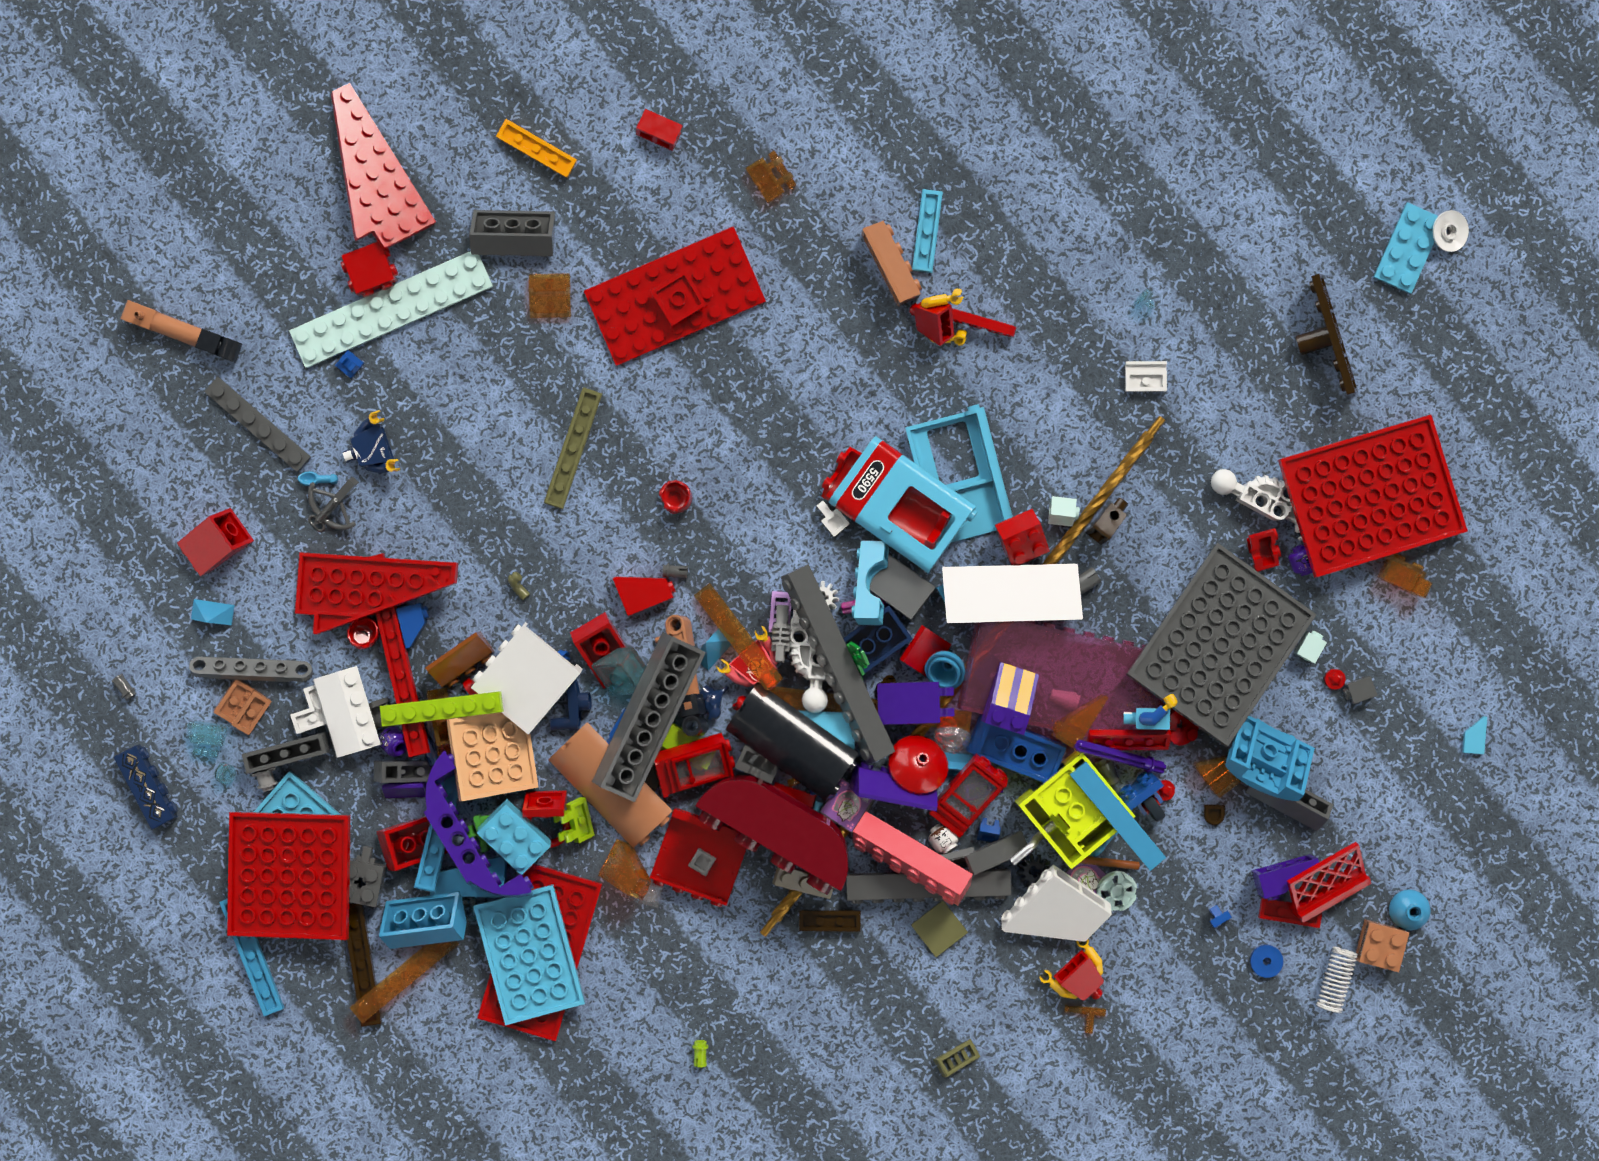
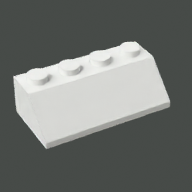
M357 666L313 679L337 758L381 745Z

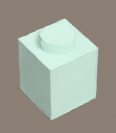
M1052 496L1049 505L1048 524L1073 526L1074 520L1079 518L1080 508L1076 507L1077 499Z
M1313 630L1311 633L1305 632L1294 654L1315 664L1327 642L1322 640L1323 636Z

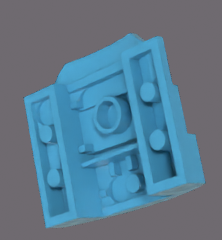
M1248 716L1233 739L1225 766L1239 780L1260 792L1285 800L1299 801L1305 794L1315 748L1296 739L1292 735L1267 725L1258 718L1255 719Z

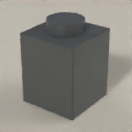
M1364 676L1344 684L1345 689L1342 690L1346 701L1349 700L1353 704L1378 696L1371 676Z

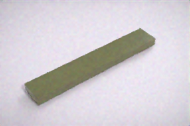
M582 388L544 500L545 504L564 509L602 393Z

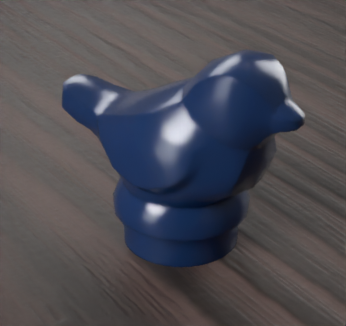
M706 685L700 691V694H703L705 710L709 714L708 720H715L720 717L722 696L729 689L728 686L720 690H714L713 687Z

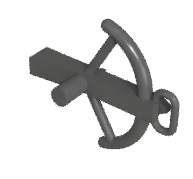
M354 477L348 479L336 494L314 488L315 483H310L308 500L315 515L309 516V524L318 532L325 530V524L337 530H347L355 527L356 523H350L343 500L350 496V492L359 482ZM314 492L332 497L322 511L316 506ZM338 505H340L346 522L345 525L334 523L328 519ZM311 518H315V523L311 521ZM316 524H321L322 529H319Z

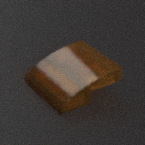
M570 273L529 274L530 318L571 317Z

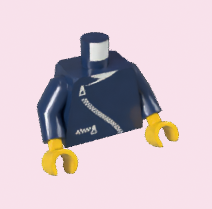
M380 410L372 412L354 432V437L350 439L353 448L343 451L346 463L357 460L360 467L378 474L400 471V468H395L394 466L395 462L399 460L393 457L383 425L377 424L385 419H378L377 414Z

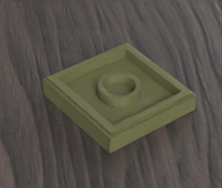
M940 901L911 924L935 957L939 956L968 933L944 901Z

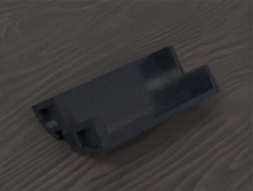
M760 683L755 685L725 729L825 801L830 795H836L841 787L838 783L847 771L851 773L857 764L855 759L859 754Z

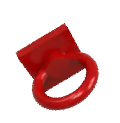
M567 790L526 792L522 809L523 817H527L531 821L533 817L549 818L564 816ZM570 822L563 824L562 831L571 829ZM558 837L551 839L550 848L559 846L565 840L559 842Z

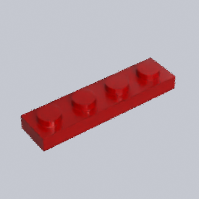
M1160 729L1089 730L1087 742L1117 750H1168L1171 731Z

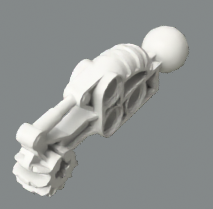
M1220 469L1213 474L1211 486L1215 492L1221 495L1232 493L1237 496L1235 501L1273 521L1285 518L1296 524L1295 532L1300 533L1290 498L1288 499L1283 495V490L1286 488L1283 480L1278 481V478L1273 477L1272 479L1267 475L1263 477L1255 476L1253 481L1241 485L1230 470ZM1257 496H1261L1264 500L1262 507L1256 504ZM1275 506H1279L1282 510L1279 517L1274 514Z
M821 581L820 590L824 598H826L829 609L835 610L837 606L833 602H838L839 598L833 597V595L837 594L838 591H830L832 584L830 583L826 588L825 581ZM793 609V618L790 620L791 652H789V656L792 657L791 665L796 668V673H800L806 680H810V688L804 692L802 697L804 708L809 712L819 713L826 708L828 703V697L825 691L822 690V681L826 680V674L819 664L813 662L812 657L816 654L815 650L809 645L808 635L799 623L800 618ZM794 633H801L804 637L803 642H796L793 637Z

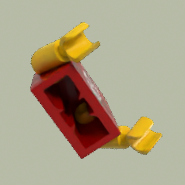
M957 288L949 296L947 294L924 298L919 304L914 303L911 305L909 312L915 316L916 329L929 338L931 342L939 346L944 343H951V341H954L959 346L965 343L967 334L965 330L959 329L956 335H954L952 305L948 304V302H951L954 305H959L964 297L956 296L961 295L962 290Z
M1089 939L1086 940L1084 946L1076 941L1077 946L1084 948L1085 952L1081 950L1054 975L1055 980L1052 978V973L1049 970H1044L1049 975L1048 980H1044L1041 976L1039 978L1041 982L1049 983L1050 987L1061 997L1070 999L1080 998L1084 1001L1091 996L1094 1000H1097L1103 994V991L1099 988L1104 983L1101 977L1103 974L1102 959L1095 949L1088 945Z

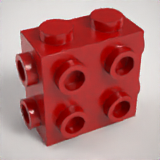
M378 242L341 255L343 259L340 262L344 273H348L350 277L348 281L350 290L358 296H371L374 294V290L379 288L382 290L389 289L394 286L393 283L397 282L396 276L398 271L395 264H391L388 257L391 256L389 248L382 250Z

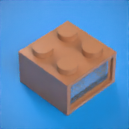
M1365 919L1356 950L1358 958L1355 959L1361 963L1399 972L1409 932Z

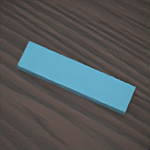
M922 189L912 265L913 271L932 273L943 195L941 191Z

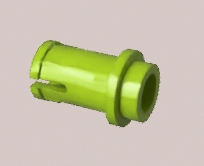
M696 1040L692 1045L694 1049V1067H706L707 1041Z

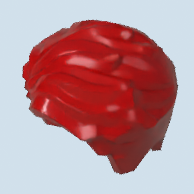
M668 481L659 491L664 508L671 514L686 511L692 503V492L681 481Z

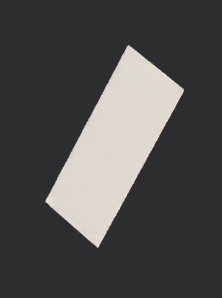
M1077 564L942 567L947 623L1083 619Z

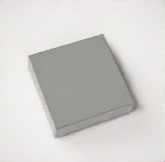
M698 848L688 866L706 876L716 857Z

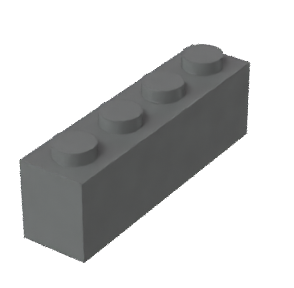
M326 732L241 755L246 774L326 754L331 752Z
M1247 786L1245 792L1316 831L1329 820L1333 807L1332 803L1306 789L1304 796L1299 801L1277 798L1250 786Z

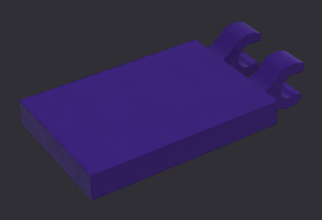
M939 682L877 683L878 715L883 725L940 723V717L955 716L954 708H940V696H954V687L939 688Z

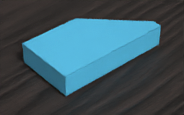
M1482 716L1474 725L1464 731L1463 753L1484 754L1487 728L1486 716Z

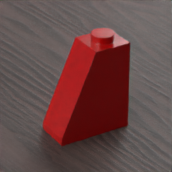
M612 578L628 616L674 598L673 593L676 592L672 581L668 582L667 578Z

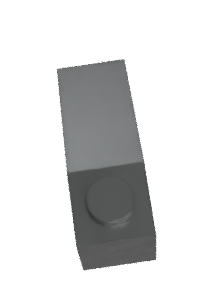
M427 760L374 761L373 781L379 783L427 782L433 766L430 767Z

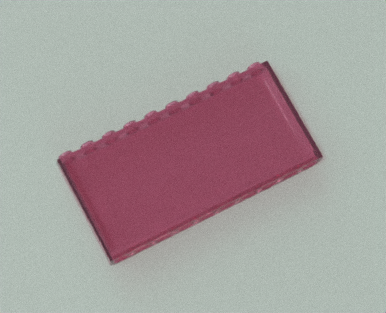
M1036 621L975 623L957 708L983 714L999 662L1039 674L1031 715L1028 721L1029 725L1088 737L1089 730L1136 729V725L1124 724V712H1136V708H1158L1160 705L1164 706L1165 703L1126 675L1146 645L1142 644V647L1139 648L1134 646L1135 642L1122 640L1121 644L1114 642L1115 638L1104 635L1102 639L1094 638L1095 633L1083 631L1082 635L1076 634V629L1068 627L1058 630L1055 629V624L1044 622L1043 626L1035 624Z

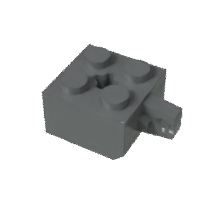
M365 845L361 856L357 855L356 859L350 858L349 902L377 907L381 901L387 866L386 864L375 863L376 859L372 858L373 847ZM361 877L363 882H366L363 886H360L361 884L358 882Z

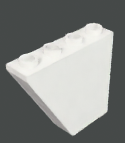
M1052 865L1048 870L1046 869L1042 872L1040 879L1036 883H1032L1022 897L1017 898L1010 910H1006L1001 917L1002 930L1009 933L1085 942L1112 915L1111 904L1055 865Z

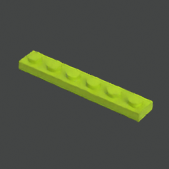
M501 691L380 706L382 727L504 712Z

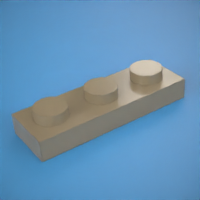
M777 867L772 881L775 886L827 899L831 898L834 889L832 887L828 895L818 891L806 883L809 872L795 868L791 874Z

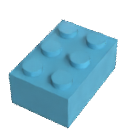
M508 799L477 830V834L521 875L551 847V840L527 817H523L522 812Z

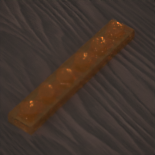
M711 583L694 595L766 691L783 679Z
M458 941L424 945L349 1008L363 1024L459 944Z

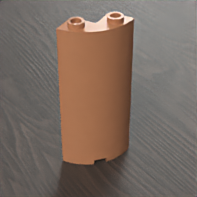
M587 722L548 760L633 848L638 843L642 846L650 838L648 836L650 832L658 825L660 827L664 826L670 820L668 815L672 810L645 782L635 802L603 789L592 782L609 744Z

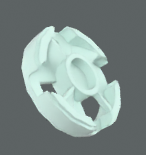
M1114 871L1102 877L1098 883L1096 893L1101 897V890L1108 891L1110 896L1104 899L1111 904V911H1124L1136 900L1137 885L1127 873ZM1118 875L1117 883H1114L1112 879ZM1115 900H1121L1122 904L1115 906Z

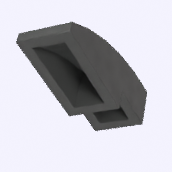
M1022 831L1013 832L964 856L970 873L976 875L1009 860L1024 848L1027 842Z

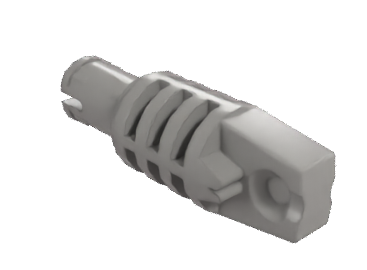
M777 605L776 623L772 626L771 651H776V662L784 663L785 652L790 651L791 626L788 624V605Z

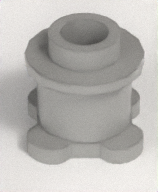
M275 767L251 774L252 777H257L258 789H262L265 792L275 788L274 785L277 784V781L274 780L272 771L276 770Z

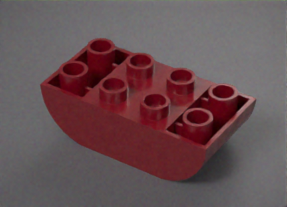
M750 775L730 776L712 785L695 805L702 810L698 820L717 831H720L724 823L738 831L734 841L750 851L756 852L760 844L774 852L770 862L792 874L796 865L809 872L806 883L818 891L828 895L832 887L840 891L842 890L848 872V850L840 829L828 817L770 783Z

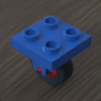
M1151 772L1141 773L1137 776L1135 782L1131 785L1127 784L1120 789L1118 796L1130 810L1137 807L1143 816L1150 814L1157 822L1166 816L1160 807L1164 801L1157 793L1164 785Z

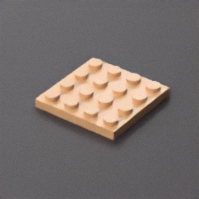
M503 713L482 714L446 720L451 753L454 757V766L456 768L454 773L459 801L538 788L531 735H528Z

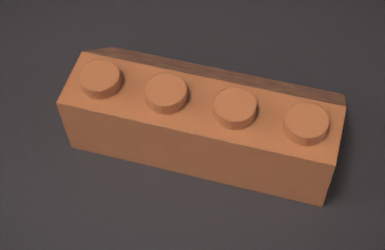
M884 221L863 228L861 235L897 306L899 307L919 297L922 287L918 279H913L910 273L913 270L908 260L904 262L901 256L904 252L899 242H894L892 238L894 232L890 224L886 225Z

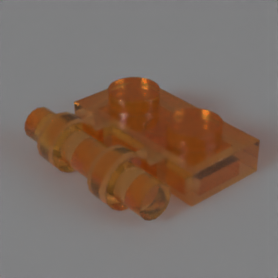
M775 150L768 154L771 159L770 163L767 164L762 157L745 168L767 204L785 193L781 185L786 183L789 189L796 186L793 174L788 172L783 164L784 160L781 156L777 155ZM777 168L782 177L776 179L771 171L772 169Z

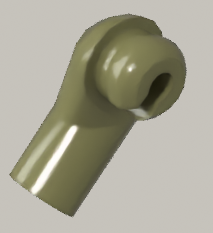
M513 572L512 575L508 576L507 580L512 590L522 601L525 600L530 593L519 582L522 580V576L518 572Z

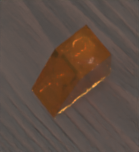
M1227 755L1195 761L1192 764L1218 798L1242 782L1225 766Z
M616 839L598 875L628 896L643 900L652 881L634 848L628 842Z

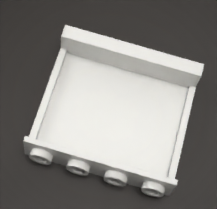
M525 622L522 627L518 624L511 632L513 638L509 642L505 640L498 648L500 653L497 657L492 655L485 663L487 669L484 672L479 671L472 679L475 683L471 688L478 694L501 691L504 710L501 713L529 735L583 669L577 664L575 666L572 665L527 628L528 623Z

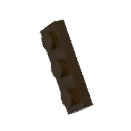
M799 910V931L860 932L861 910Z

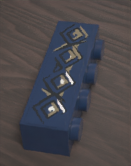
M139 744L114 756V759L152 830L178 817L176 814L178 809L173 801H169L167 797L168 789L165 784L160 783L158 780L159 772L154 765L151 766L148 760L150 756L147 749Z

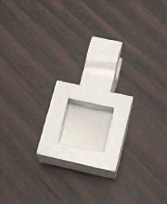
M824 501L817 505L825 516L821 522L833 536H836L850 524L838 509L831 511Z

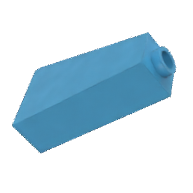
M501 856L489 858L488 861L491 867L488 869L491 874L493 872L497 874L502 882L499 885L501 887L506 883L507 861ZM457 867L440 871L435 893L430 892V895L460 892L462 897L504 898L483 891L474 884L468 885Z

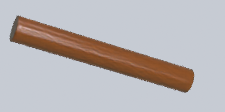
M1087 856L1080 862V864L1139 870L1140 863L1136 861Z

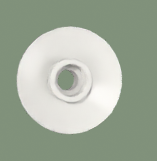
M1453 210L1441 213L1433 225V238L1437 246L1444 251L1453 252L1459 250L1466 243L1469 227L1465 217Z

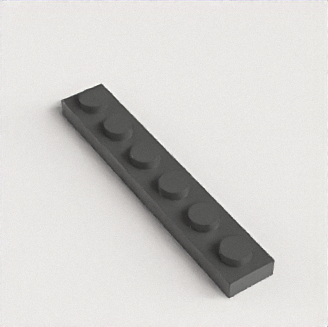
M217 376L204 391L296 472H299L311 458L307 452L220 377Z

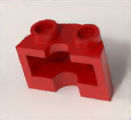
M1273 528L1249 535L1246 539L1249 554H1252L1254 569L1258 572L1279 566L1278 557H1281L1279 546L1275 545L1276 540H1278L1276 529Z

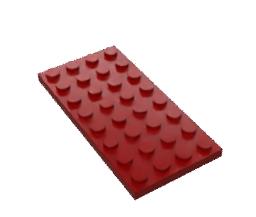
M734 226L584 290L616 366L766 302ZM686 270L707 306L672 327L652 295L651 290Z
M533 863L522 876L523 878L528 876L534 886L533 889L554 884L577 970L603 883ZM490 973L477 1018L556 1041L565 1010L505 1025L492 974Z

